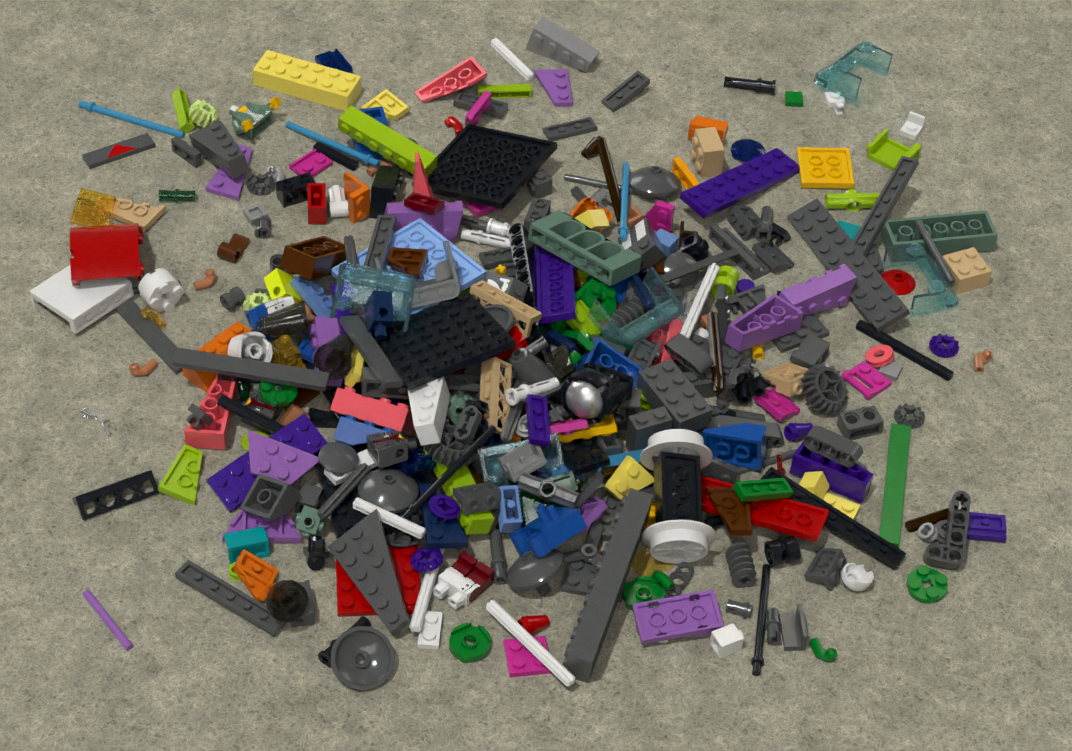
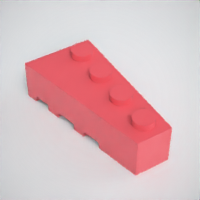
M218 375L216 376L207 391L205 400H202L200 403V408L212 417L214 421L210 426L203 422V426L199 430L193 427L196 420L192 425L187 426L184 431L186 445L193 448L226 450L233 413L218 406L217 401L221 395H225L235 401L237 400L238 384L236 381L218 380Z
M347 386L344 389L337 387L330 408L331 411L345 416L348 414L357 417L360 421H370L377 426L388 427L406 436L413 437L415 428L412 412L409 410L408 405L398 402L396 406L391 404V400L383 397L377 400L371 396L355 393L356 389Z

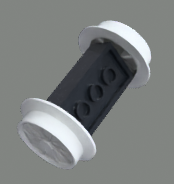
M669 429L657 432L648 439V447L640 454L642 465L654 471L656 524L647 527L643 531L642 541L650 547L651 556L664 563L679 564L701 560L708 554V545L716 538L714 529L702 523L700 469L710 464L713 454L704 445L703 437L691 430Z

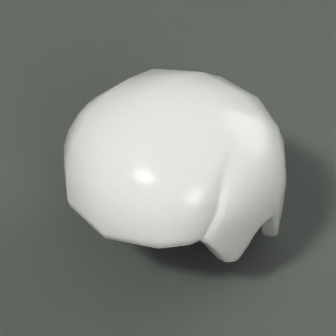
M847 563L840 573L842 582L852 591H863L874 580L873 572H866L863 564Z

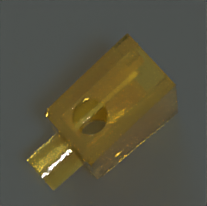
M282 335L279 339L271 342L273 354L270 363L303 368L301 352L291 341L289 335Z

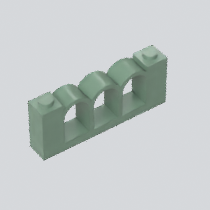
M560 210L530 223L528 240L609 286L640 272L641 255L630 249L625 250L617 242L605 241L604 235L597 231L586 230L583 223L573 220V217Z

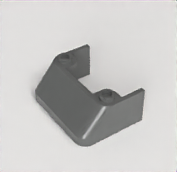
M449 241L442 242L446 260L435 265V279L399 287L398 281L393 275H382L379 259L372 258L380 291H392L393 312L405 311L454 299L459 295L460 285Z

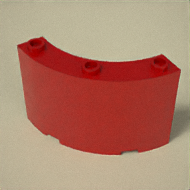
M138 223L71 228L70 252L71 257H74L70 258L72 285H80V281L127 277H137V281H141V275H144V263H140L139 244H143L142 227H139Z

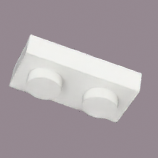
M426 611L423 625L419 632L417 648L439 650L443 612Z

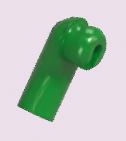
M655 570L652 573L651 578L657 580L658 584H661L667 591H670L675 586V583L662 571Z
M813 638L809 641L816 658L832 662L837 657V651L834 648L823 649L818 638Z

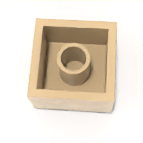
M716 127L695 129L694 137H692L693 149L690 150L691 160L695 161L696 172H699L701 177L722 174L725 149Z
M974 247L942 256L955 279L949 285L956 294L989 285L992 270Z

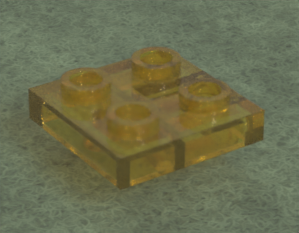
M81 188L70 222L85 227L108 225L117 198Z

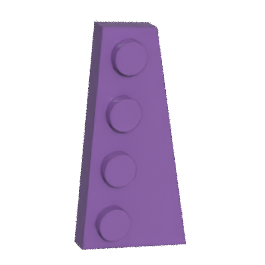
M237 144L244 153L249 166L253 152L252 148ZM219 168L206 186V192L239 201L246 173L232 178Z

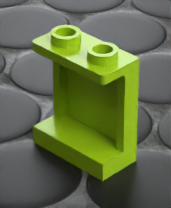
M885 129L882 133H878L875 140L869 142L866 147V158L893 171L902 156L918 159L922 145L915 143L909 148L888 137L889 130Z

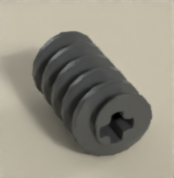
M633 297L625 305L608 316V322L614 333L621 336L623 331H628V327L632 328L634 323L638 324L639 319L643 320L645 315L649 316L650 310L648 308L645 309L638 297Z
M739 542L727 548L725 556L732 584L736 588L755 585L757 573L753 564V558L751 557L752 553L749 544Z

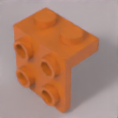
M695 116L694 120H691L689 124L688 140H692V137H694L695 129L716 127L723 143L728 122Z
M349 172L344 173L345 198L349 201V220L355 224L358 221H363L370 215V188L359 181L356 176Z

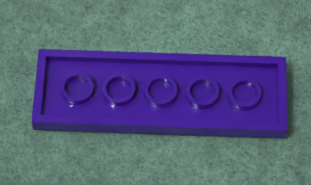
M305 413L269 437L312 455L319 453L320 449L328 443ZM249 451L206 479L207 484L229 512L241 506L257 478L250 474Z

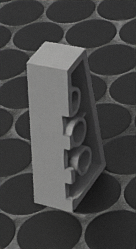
M544 17L533 28L525 49L585 73L596 62L600 52Z

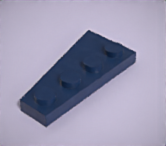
M419 484L420 497L432 484ZM442 487L433 496L445 495ZM429 499L421 507L424 528L426 529L427 549L468 548L469 542L457 518L453 521L447 519L445 522L442 518L436 519L435 514H430L431 509L428 508Z

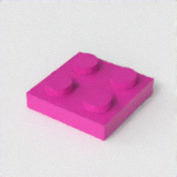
M535 636L534 638L548 650L546 637ZM517 638L503 640L509 678L552 673Z

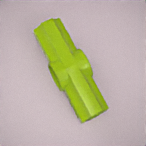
M849 189L844 193L825 194V208H846L848 212L854 210L858 212L861 208H872L880 194L859 193L855 189Z

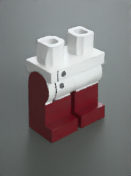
M463 550L458 555V560L438 576V583L433 589V595L438 599H442L446 594L449 595L448 604L455 610L462 605L467 607L470 602L474 601L493 583L494 570L481 561L478 562V559Z

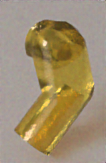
M146 306L140 311L144 319L151 317L160 329L166 327V323L161 315L150 306Z

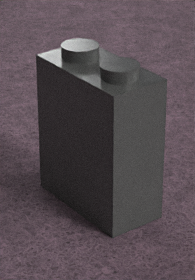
M665 406L628 416L625 444L628 452L645 449L648 447V439L653 434L672 429L673 419Z

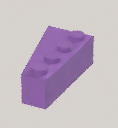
M445 201V208L436 215L412 210L409 207H405L404 202L387 203L384 215H396L397 222L394 231H398L421 218L447 240L455 242L463 214L462 201H456L455 203H447Z
M845 264L839 265L838 270L833 271L830 269L822 277L817 278L814 276L809 278L805 284L800 282L782 290L779 297L803 311L804 315L842 307L848 303L857 277Z
M773 294L728 325L725 343L740 352L800 330L804 312L778 295Z

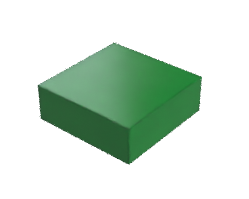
M785 91V106L803 107L802 92Z

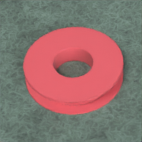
M877 345L866 352L865 358L872 367H881L893 360L894 353L893 349L888 345Z

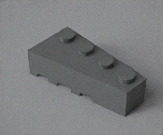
M221 121L214 122L210 126L189 134L193 148L199 150L203 158L211 160L213 165H218L222 171L232 178L250 172L244 153Z

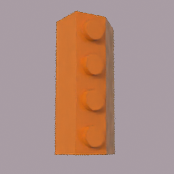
M237 321L197 351L228 356L227 351L231 338L252 331ZM182 368L183 376L206 393L218 375L216 373Z

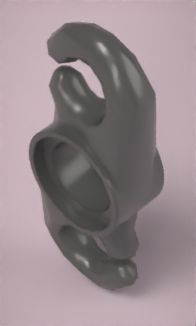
M679 563V568H676L675 572L670 574L669 578L672 581L674 579H681L684 582L682 584H675L670 590L676 593L673 596L680 595L681 590L686 588L692 578L694 568L690 563ZM686 567L689 571L682 572L680 568ZM664 588V591H665V597H664V598L673 597V596L668 595V594H667L668 591Z

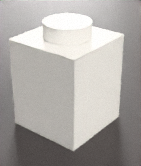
M734 623L711 631L710 645L719 658L742 650L744 636Z

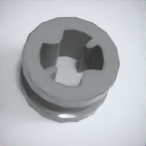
M929 522L922 524L918 529V535L926 543L935 541L939 534L938 529Z

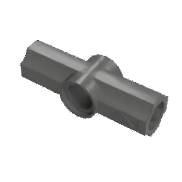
M525 472L519 478L518 490L539 497L546 503H554L562 507L575 509L579 502L580 493L559 486L552 480H544ZM545 489H554L551 494H544Z

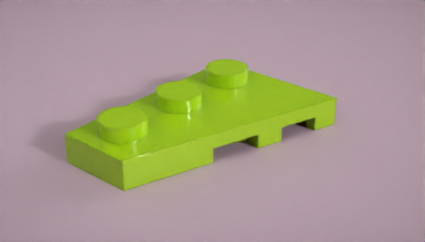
M184 444L159 484L158 491L185 503L195 505L203 451Z

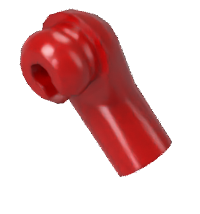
M448 116L444 120L448 128L454 127L455 136L463 130L462 123L454 116Z

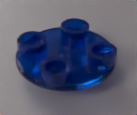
M740 139L731 146L732 158L746 163L765 154V148L756 140Z

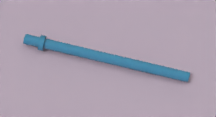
M79 102V107L86 109L88 112L93 111L179 138L185 136L183 131L100 107L93 102Z
M290 121L286 123V128L364 161L366 165L379 167L381 161L373 158L370 154L365 155Z
M628 162L623 163L621 213L620 226L618 227L620 241H626L627 234L629 233L627 218L630 164Z

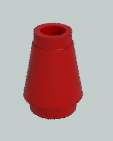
M547 615L522 616L517 621L531 635L545 627H549L550 624Z

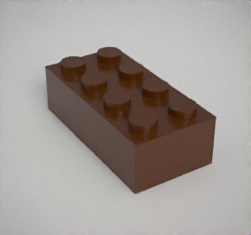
M326 236L286 245L280 267L287 269L286 271L290 274L302 276V279L307 281L331 275L330 269L347 260L345 245Z

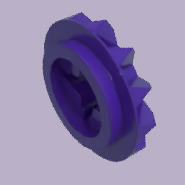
M939 333L937 336L932 337L929 342V348L935 355L949 358L958 353L959 341L955 340L954 336L948 337L947 334L943 336Z
M435 495L429 501L428 508L431 509L430 514H435L436 519L442 518L445 522L447 519L453 521L455 518H458L460 506L453 498L447 495Z
M424 546L423 549H416V553L411 554V566L419 572L433 571L442 564L443 554L440 549H427Z

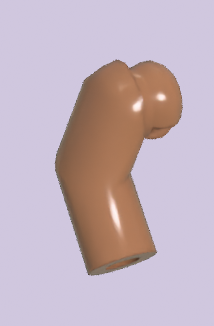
M213 269L205 271L206 276L203 280L193 282L196 291L213 285L217 278Z

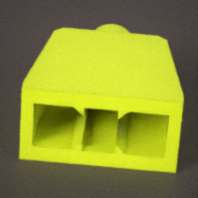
M276 268L264 277L271 300L277 297L292 296L295 306L288 308V312L290 315L294 314L296 307L304 301L290 284L295 276Z

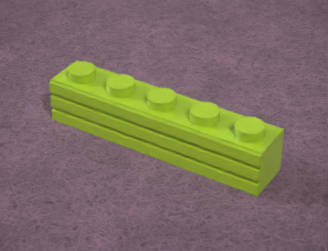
M531 84L477 86V94L479 96L487 90L492 94L491 99L528 98L532 94Z
M177 88L171 94L176 111L175 114L178 119L177 122L180 131L189 133L195 128V125L191 122L192 119L188 117L190 108L185 91Z

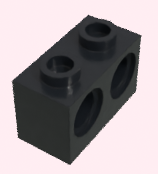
M310 172L276 182L277 198L283 208L308 201L307 183H316Z

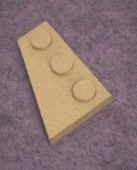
M109 197L99 207L100 213L125 224L138 223L139 227H142L143 232L166 212V207L163 205L154 207L146 202L136 204L132 203L131 200Z

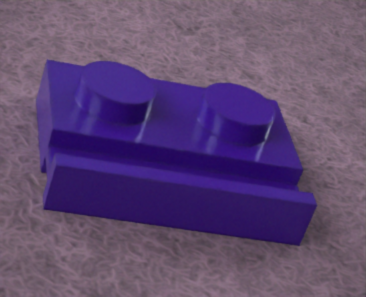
M969 512L966 539L1005 543L1007 538L1005 515Z

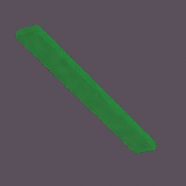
M891 423L879 536L899 547L911 426Z

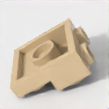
M784 362L761 374L770 381L771 385H776V392L784 394L785 397H793L795 394L800 395L804 391L801 388L803 385L801 379L808 368Z

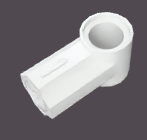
M333 185L328 189L330 218L348 217V201L345 200L344 188H341L339 185Z

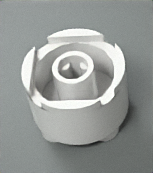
M164 268L155 269L156 272L152 274L147 273L140 281L138 286L140 296L153 311H171L183 295L184 289L168 270Z
M249 332L231 338L227 353L228 356L270 362L273 349L264 334Z

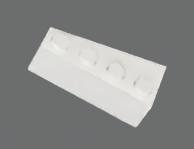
M444 376L408 390L413 424L421 446L440 443L451 396Z

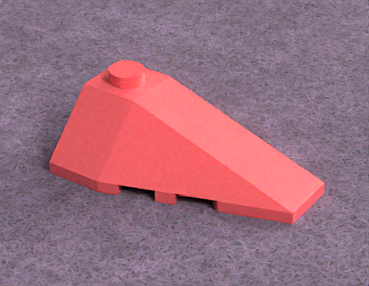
M471 56L415 91V94L424 103L459 92L460 90L472 88L485 80L488 75Z

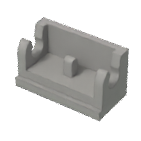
M529 441L498 458L505 477L514 483L519 480L523 472L530 474L548 463L541 447L529 444Z

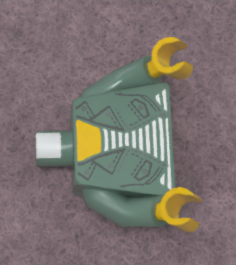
M279 97L272 98L266 105H256L251 102L245 103L240 108L233 105L229 110V114L232 115V127L237 135L244 134L252 140L272 124V111L277 110L278 106L282 104Z

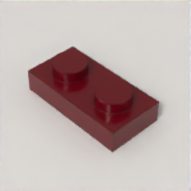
M413 192L404 199V206L412 210L426 212L429 215H436L445 208V201Z

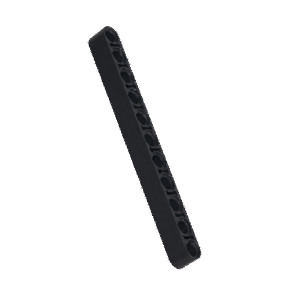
M515 223L509 229L515 278L528 285L523 303L537 310L534 245L532 241L528 240V230L521 223ZM537 321L532 325L530 337L525 339L528 345H530L543 335L549 347H546L535 356L551 366L553 358L547 324H540ZM523 322V329L525 330L526 323Z

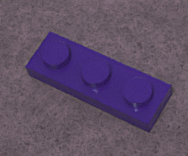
M527 394L525 402L529 444L548 447L551 441L547 397Z

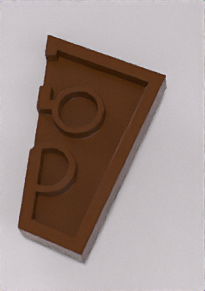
M707 487V495L730 535L751 536L752 526L749 501L741 502L733 487Z

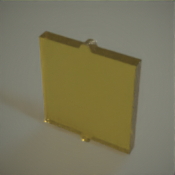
M650 547L637 551L632 563V571H635L639 576L651 577L655 570L665 572L673 568L671 563H664L654 559L650 554Z

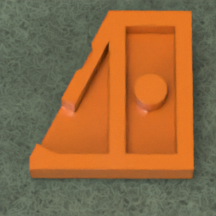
M245 549L241 551L233 566L234 571L253 597L262 603L279 570Z

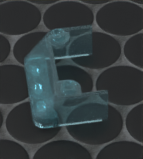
M865 41L840 54L816 72L814 82L855 102L862 78L850 73V69L859 64L886 77L893 54L873 45L871 42Z
M909 243L886 248L883 260L884 270L917 264L928 282L927 290L929 293L913 296L909 314L910 318L953 310L958 307L959 297L953 287L946 280L934 257L920 244Z
M343 263L339 266L330 318H334L336 308L344 311L350 309L352 303L365 305L373 290L392 291L393 318L397 321H404L403 331L407 332L416 280L413 276L405 273Z
M654 267L649 269L643 283L653 296L651 297L655 302V306L652 307V310L624 327L620 328L613 321L598 300L593 302L587 315L606 339L624 345H633L681 315L683 311L682 303Z
M558 432L550 435L551 442L548 447L540 446L548 463L537 470L548 468L549 472L561 470L560 466L564 465ZM529 440L485 449L479 448L478 453L484 481H490L493 484L501 482V478H504L505 475L498 458Z

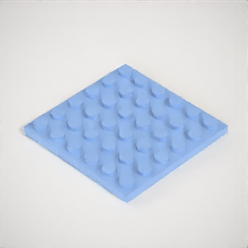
M421 218L415 220L393 233L388 255L391 247L428 250V258L421 278L416 279L388 266L387 259L382 275H393L397 279L399 287L435 279V265L446 260L442 242L449 240ZM449 241L461 293L471 287V285L484 279L487 271ZM368 248L357 254L360 276ZM347 260L330 269L331 275L339 282H349L350 284ZM442 302L393 312V321L401 320L410 314L419 313L425 308L434 307Z

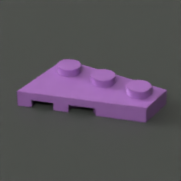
M567 69L534 70V76L539 80L540 85L545 89L555 107H572Z

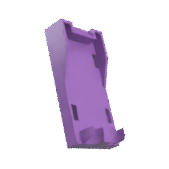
M714 589L632 604L637 633H639L641 645L680 637L711 636V631L724 627Z

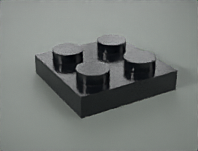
M593 438L581 439L556 447L557 456L570 471H573L574 476L610 465V458Z

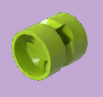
M726 265L720 266V270L711 288V293L715 298L717 295V285H725V293H729V296L734 295L739 280V273L735 268Z

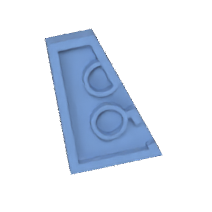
M302 276L292 279L290 284L317 316L336 318L332 299L323 293L324 289L313 280L307 281L302 279Z

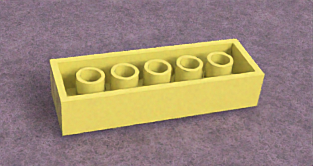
M267 50L253 69V85L346 111L353 105L361 92V76Z

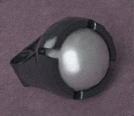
M585 363L581 369L571 373L563 381L560 390L561 404L564 409L569 407L570 411L567 414L573 420L584 418L587 420L588 425L598 424L612 414L625 400L632 398L634 379L627 374L601 365Z

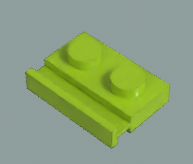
M582 300L576 302V318L566 321L573 330L585 332L590 337L592 334L599 335L601 330L605 328Z

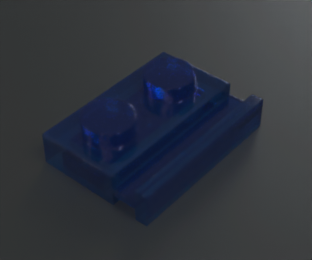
M335 49L334 52L328 51L315 56L317 64L353 73L352 66L338 49Z

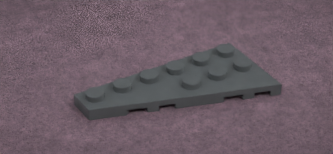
M375 509L330 544L328 548L389 631L395 635L409 624L410 620L401 595L400 584L397 581L389 545L385 538L384 527L380 520L381 516L379 511Z

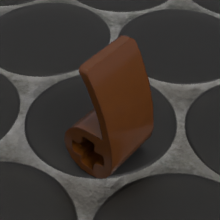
M234 233L229 243L222 242L219 245L217 256L236 263L247 248L250 239Z

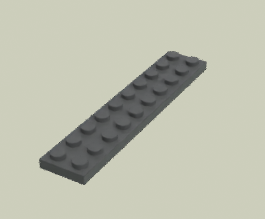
M817 198L787 216L789 222L827 270L832 269L835 271L839 269V265L845 264L855 274L857 279L850 298L878 333L910 314L905 304Z

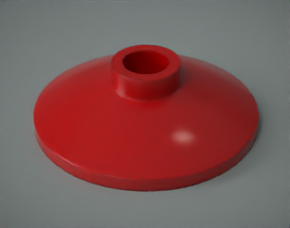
M892 269L885 271L881 275L896 295H907L915 289V279L903 270Z

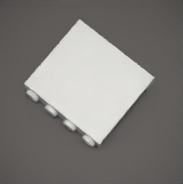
M70 265L29 291L33 305L40 302L69 321L71 331L75 334L134 296L132 283L127 278L80 281V285L73 286Z

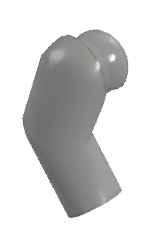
M270 166L267 169L269 176H273V180L276 182L285 179V174L280 169L274 166Z

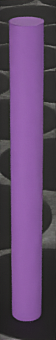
M90 590L84 591L83 596L126 651L134 647L92 592Z

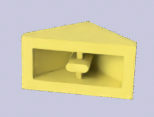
M604 209L587 210L575 217V219L594 231L610 227Z

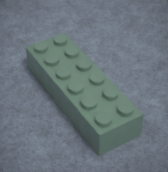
M987 210L889 219L885 222L880 235L890 260L933 256L915 225L917 220L922 221L941 256L972 247L977 252L994 251L998 236Z

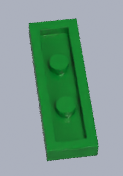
M785 478L737 481L733 485V489L741 502L791 498L794 493Z

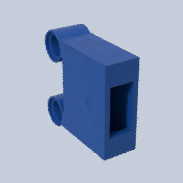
M541 503L536 507L539 517L521 529L514 531L509 537L519 555L532 550L535 557L539 558L587 528V525L579 509L554 507L553 505L545 507Z

